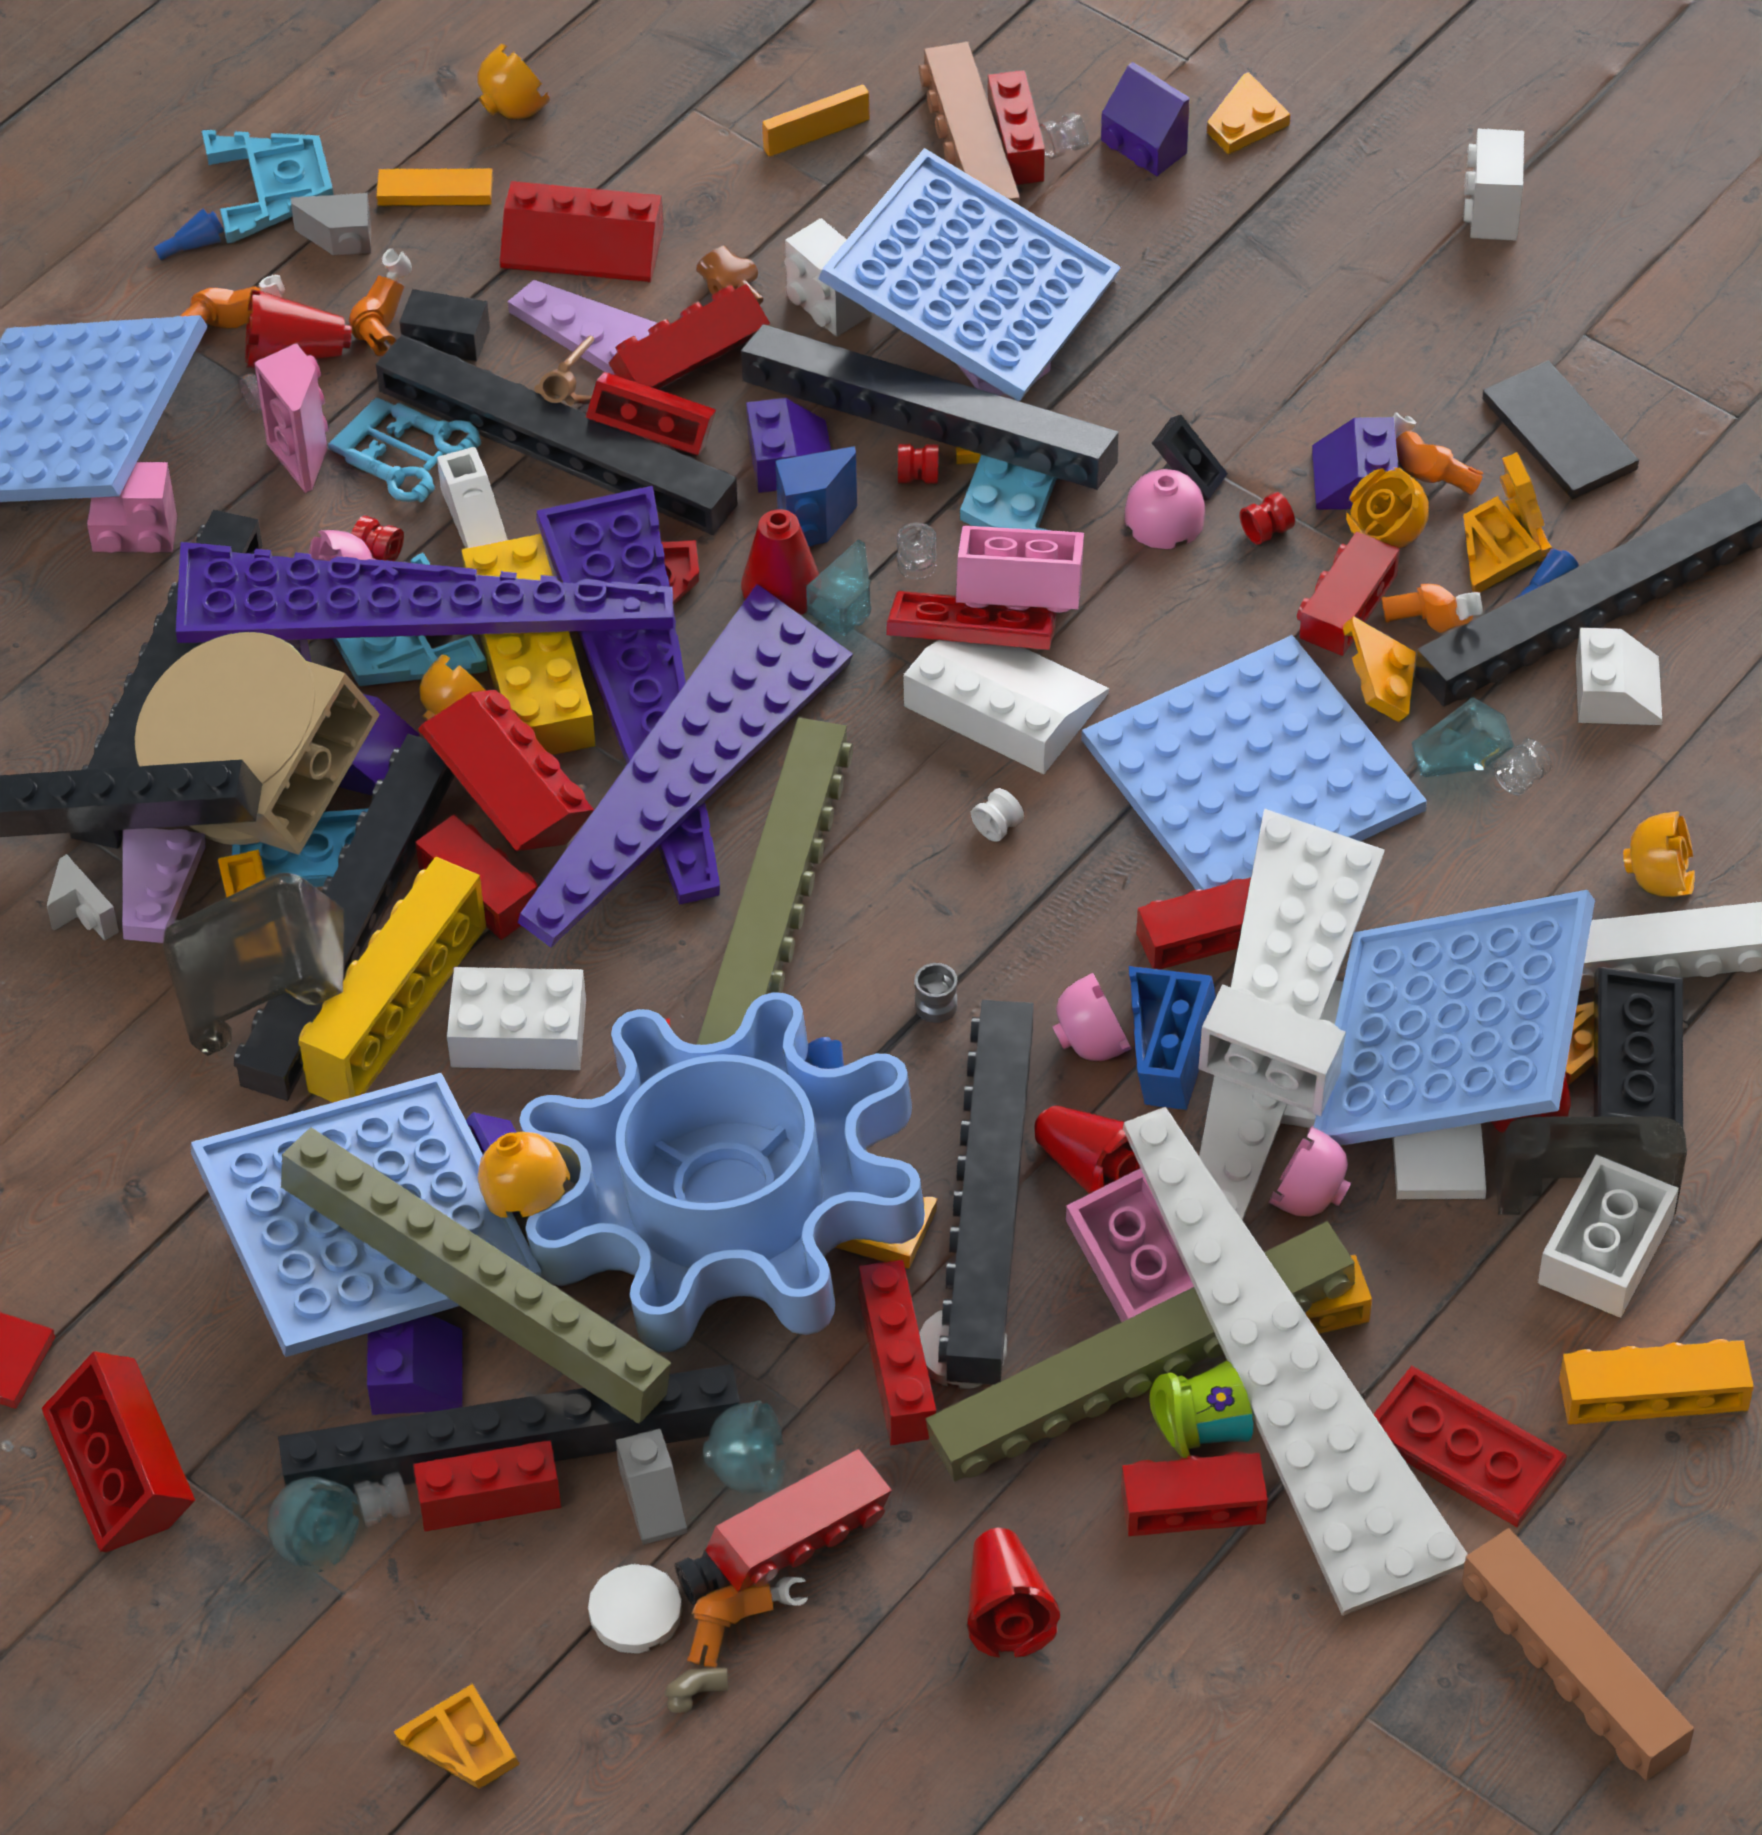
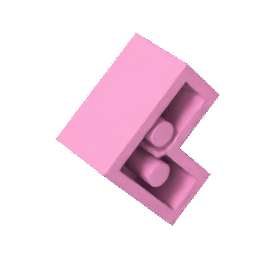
M137 462L119 496L91 498L87 526L93 552L154 553L173 551L177 513L168 462Z

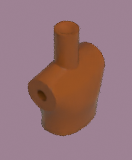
M724 245L709 252L698 262L696 271L707 282L712 295L729 285H732L735 290L747 283L759 305L762 304L764 298L750 285L758 277V269L750 259L738 257Z

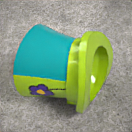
M1224 1361L1188 1380L1182 1375L1177 1377L1174 1373L1159 1375L1153 1382L1150 1390V1407L1154 1420L1166 1440L1181 1457L1191 1456L1188 1449L1200 1447V1444L1249 1442L1252 1438L1253 1415L1250 1401L1239 1374L1229 1361Z

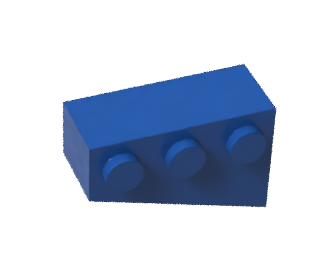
M1129 966L1137 1071L1144 1103L1151 1106L1187 1110L1199 1072L1202 1026L1216 999L1212 976Z

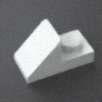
M67 854L61 857L47 902L52 929L56 930L79 917L86 929L94 928L104 941L117 934L119 931L112 904Z

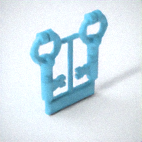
M375 398L329 442L328 448L344 456L347 463L386 481L388 491L395 500L423 502L435 490L433 478L428 471L437 463V457L472 447L477 448L481 444V439L479 438L478 430L471 422L438 421L401 403L393 405L380 398ZM389 413H392V416L397 418L396 422H391L386 427L387 433L392 434L394 432L395 437L400 438L404 434L405 429L414 426L433 435L434 444L439 451L434 456L428 455L374 428ZM454 430H463V432L469 433L458 446H451L445 443ZM369 434L427 463L423 467H391L376 460L377 456L382 455L386 451V445L382 443L379 445L376 440H373L369 444V448L364 449L362 452L353 448ZM416 476L422 479L411 492H404L398 489L404 482L405 477Z

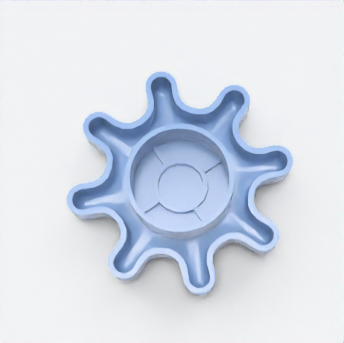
M772 992L754 1000L747 1009L741 1026L734 1035L725 1041L708 1045H693L682 1041L674 1034L666 1020L656 1012L641 1009L627 1012L619 1017L612 1026L611 1037L617 1068L622 1079L614 1089L604 1096L594 1099H575L559 1095H545L529 1102L521 1112L520 1125L522 1132L538 1133L553 1142L570 1173L569 1182L576 1184L572 1190L563 1195L549 1208L529 1216L527 1219L526 1233L532 1256L536 1259L541 1269V1278L550 1284L565 1286L606 1270H621L634 1275L630 1299L637 1332L644 1344L657 1352H673L684 1347L693 1336L704 1311L719 1300L735 1296H752L763 1300L773 1309L780 1322L792 1333L809 1335L820 1332L829 1325L835 1310L831 1274L828 1263L824 1258L825 1255L840 1243L853 1239L903 1244L915 1238L924 1224L925 1211L921 1181L917 1170L906 1162L876 1156L866 1151L877 1142L897 1134L905 1128L911 1117L912 1103L908 1073L904 1063L897 1057L889 1054L869 1055L835 1069H821L805 1062L808 1040L803 1009L797 999L785 993Z

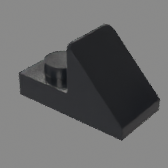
M1181 414L1171 417L1152 442L1153 446L1167 462L1163 469L1177 470L1188 475L1200 488L1204 501L1210 499L1228 474Z

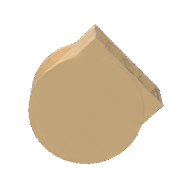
M256 632L234 633L215 638L192 649L178 659L160 677L148 694L139 714L135 733V751L139 766L242 759L262 783L256 822L193 825L190 827L197 833H204L205 838L215 842L231 845H247L262 842L299 855L380 714L346 673L306 661L292 645L275 636Z

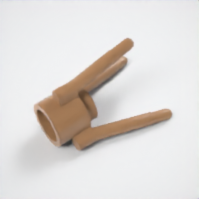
M588 336L565 361L559 364L557 369L546 373L541 378L540 383L534 387L535 392L541 393L544 399L552 403L564 400L570 406L575 403L590 404L592 396L576 395L574 392L576 390V379L570 372V368L594 342V337Z

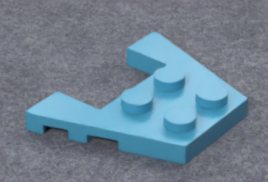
M216 130L202 131L208 164L212 165L247 158L257 193L258 202L220 209L227 244L292 217L291 197L333 195V188L319 135L271 133L270 139L250 138L249 132L235 131L234 137L217 136Z
M981 455L960 508V520L971 526L1047 530L1038 527L1057 478Z
M424 553L418 554L411 559V563L430 565ZM472 635L435 649L430 647L425 636L332 638L359 686L422 679L428 668L441 654L451 658L445 665L452 670L460 665L469 674L487 671L486 659Z

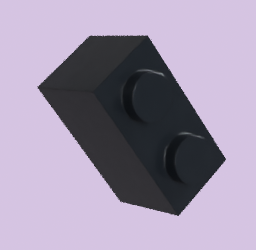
M412 289L399 321L401 335L415 341L424 342L429 347L448 355H454L460 359L478 361L490 330L488 303L482 300Z

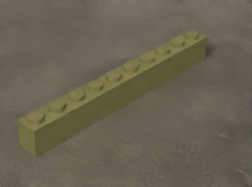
M799 717L797 719L697 1045H708L725 1041L734 1035L741 1026L746 1011L754 1000L772 992L782 993L785 972L782 971L784 962L790 963L795 947V938L792 937L794 929L800 930L805 914V905L802 904L804 896H811L814 886L815 873L812 871L813 864H820L822 861L824 839L821 838L823 831L830 832L834 818V807H831L833 799L839 800L841 797L844 776L841 775L843 767L849 768L852 760L853 744L847 743V725Z
M312 1127L282 1154L281 1188L370 1245L373 1249L379 1251L411 1274H414L426 1284L443 1293L452 1301L638 1424L667 1395L671 1362Z
M1328 1221L1264 1252L1304 1313L1310 1309L1313 1303L1326 1297L1329 1299L1338 1298L1355 1284V1262ZM1192 1287L926 1418L929 1440L954 1482L964 1477L973 1478L982 1474L990 1464L1005 1457L1013 1458L1019 1456L1031 1444L1045 1437L1053 1438L1063 1434L1071 1424L1087 1416L1089 1418L1097 1417L1106 1412L1112 1404L1126 1397L1134 1398L1142 1395L1151 1387L1159 1375L1174 1373L1178 1377L1184 1374L1191 1365L1207 1357L1216 1358L1224 1354L1198 1294L1195 1288Z

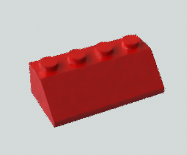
M511 181L503 213L500 268L651 282L664 230L662 195Z
M497 690L470 692L424 722L418 729L516 851L567 845L594 811L593 807L585 799L583 790L570 781L561 770L559 761L543 748L535 738L533 729L520 720L511 709L509 700L497 692Z
M93 1351L41 1409L99 1551L109 1552L169 1529L196 1500L136 1359Z

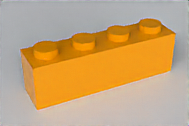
M1716 1339L1708 1343L1687 1345L1669 1343L1661 1347L1648 1348L1626 1346L1618 1350L1596 1352L1592 1350H1578L1570 1354H1563L1559 1376L1568 1425L1749 1411L1754 1388L1744 1340L1727 1341Z

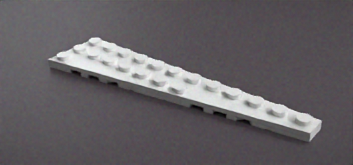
M1264 808L1231 988L1246 989L1259 999L1272 1004H1285L1292 1007L1298 1014L1314 1020L1321 1019L1385 850ZM1214 1075L1199 1157L1243 1221L1288 1104Z
M1163 1107L1124 1122L1123 1130L1225 1357L1236 1369L1243 1382L1250 1401L1253 1419L1342 1616L1464 1568L1465 1556L1468 1555L1167 1108Z

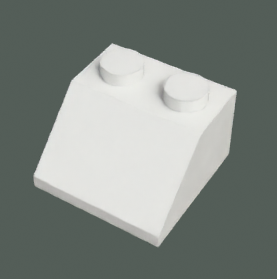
M1580 628L1576 654L1578 723L1662 725L1659 657L1622 629Z

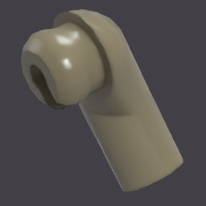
M727 1667L698 1668L684 1672L666 1687L664 1696H668L667 1708L674 1713L689 1712L692 1708V1695L698 1692L728 1691Z

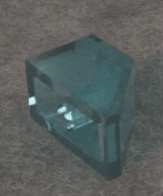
M860 539L853 543L806 586L807 613L843 636H846L856 625H862L871 613L870 581L865 542Z
M1471 698L1414 740L1412 747L1420 774L1424 777L1485 769L1511 750L1514 744L1505 715L1481 701Z

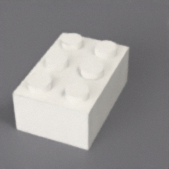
M454 967L447 1030L451 1067L580 1070L586 1009L583 970Z
M1222 984L1202 1026L1198 1069L1321 1116L1340 1076L1346 1032L1338 1029L1336 1025L1327 1020L1311 1019L1298 1014L1288 1005L1272 1004L1257 998L1246 989H1233Z
M1596 1155L1542 1254L1538 1284L1621 1318L1673 1220L1679 1188Z

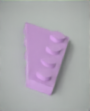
M533 280L508 301L509 313L572 352L588 336H593L594 342L581 357L602 371L613 375L615 374L608 362L617 353L615 347L632 336H635L637 340L648 336L647 330L657 324L656 322Z
M144 828L123 830V939L166 943L205 850L204 833L189 832L184 829Z

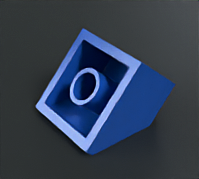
M854 447L775 461L777 508L787 510L798 518L808 546L827 543L857 507L856 451Z

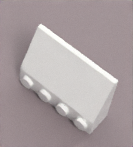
M938 640L925 648L904 674V707L1042 774L1046 773L1109 694V688L1023 647Z

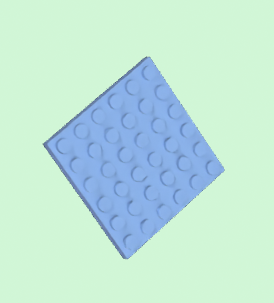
M924 148L823 267L818 280L1020 402L1116 278L1121 267Z
M175 316L7 328L0 340V502L119 496L208 327L202 316Z
M1293 635L1082 730V742L1196 890H1205L1224 885L1234 879H1246L1252 876L1264 808L1358 841L1369 838L1426 811L1427 800Z
M1588 890L1354 932L1335 1021L1338 1029L1346 1032L1341 1072L1321 1116L1316 1115L1314 1127L1329 1135L1341 1146L1559 1111L1595 903Z
M442 1073L191 1142V1155L285 1357L460 1306L281 1188L282 1154L310 1127L541 1277V1269L536 1259L532 1256L531 1249L512 1212L506 1211L508 1218H501L489 1211L483 1199L477 1180L480 1158L483 1154Z

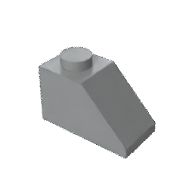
M367 193L291 197L295 231L332 255L371 253V217Z
M661 1429L616 1440L619 1471L642 1544L645 1545L686 1534L687 1527L674 1470Z

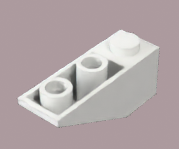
M476 447L438 456L440 488L465 549L508 540L487 473Z

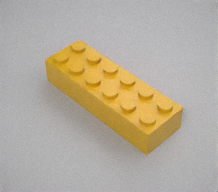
M541 534L461 549L463 568L477 569V575L500 577L501 571L517 573V578L540 580L541 575L553 576ZM569 631L480 634L494 689L509 700L511 709L522 722L533 729L535 738L548 753L555 755L595 746L593 714Z
M435 857L426 870L423 869L417 874L413 888L404 900L401 899L394 905L390 919L384 927L373 933L367 950L358 961L355 960L350 964L341 985L336 991H331L323 1002L322 1010L314 1021L308 1022L303 1027L298 1043L301 1048L303 1071L305 1072L308 1092L333 1103L366 1093L454 972V967H458L485 930L486 921L480 875L439 857Z

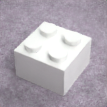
M1478 129L1476 144H1469L1467 167H1472L1473 171L1466 172L1464 195H1472L1471 199H1465L1464 222H1471L1470 238L1517 240L1523 188L1524 131Z
M820 218L785 240L786 293L793 304L800 305L812 315L814 321L819 326L826 327L837 337L870 317L872 312L818 280L823 267L846 241L841 234Z

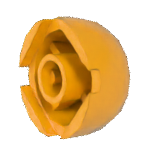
M500 44L487 55L478 70V86L483 95L478 99L491 115L499 112L506 118L516 120L530 117L549 103L550 97L548 93L541 97L537 88L542 83L515 52L507 56L504 53L507 46Z
M1393 467L1395 470L1385 471L1383 468L1374 470L1361 479L1349 498L1353 503L1351 515L1346 512L1348 525L1354 534L1357 531L1397 548L1406 547L1418 538L1426 526L1429 518L1428 498L1422 486L1401 468Z
M443 654L428 668L423 675L419 687L420 700L427 710L422 715L426 721L470 692L486 691L460 665L454 670L445 665L451 658Z
M1678 811L1648 817L1633 832L1630 848L1623 850V860L1627 874L1634 873L1639 886L1646 892L1660 897L1692 895L1695 883V870L1688 871L1687 873L1686 870L1689 866V858L1693 857V850L1684 817L1679 816Z
M531 1132L507 1133L498 1138L480 1158L477 1175L479 1189L489 1211L501 1218H508L506 1211H519L522 1217H527L549 1208L565 1193L563 1187L565 1180L570 1181L568 1168L555 1144L542 1135Z

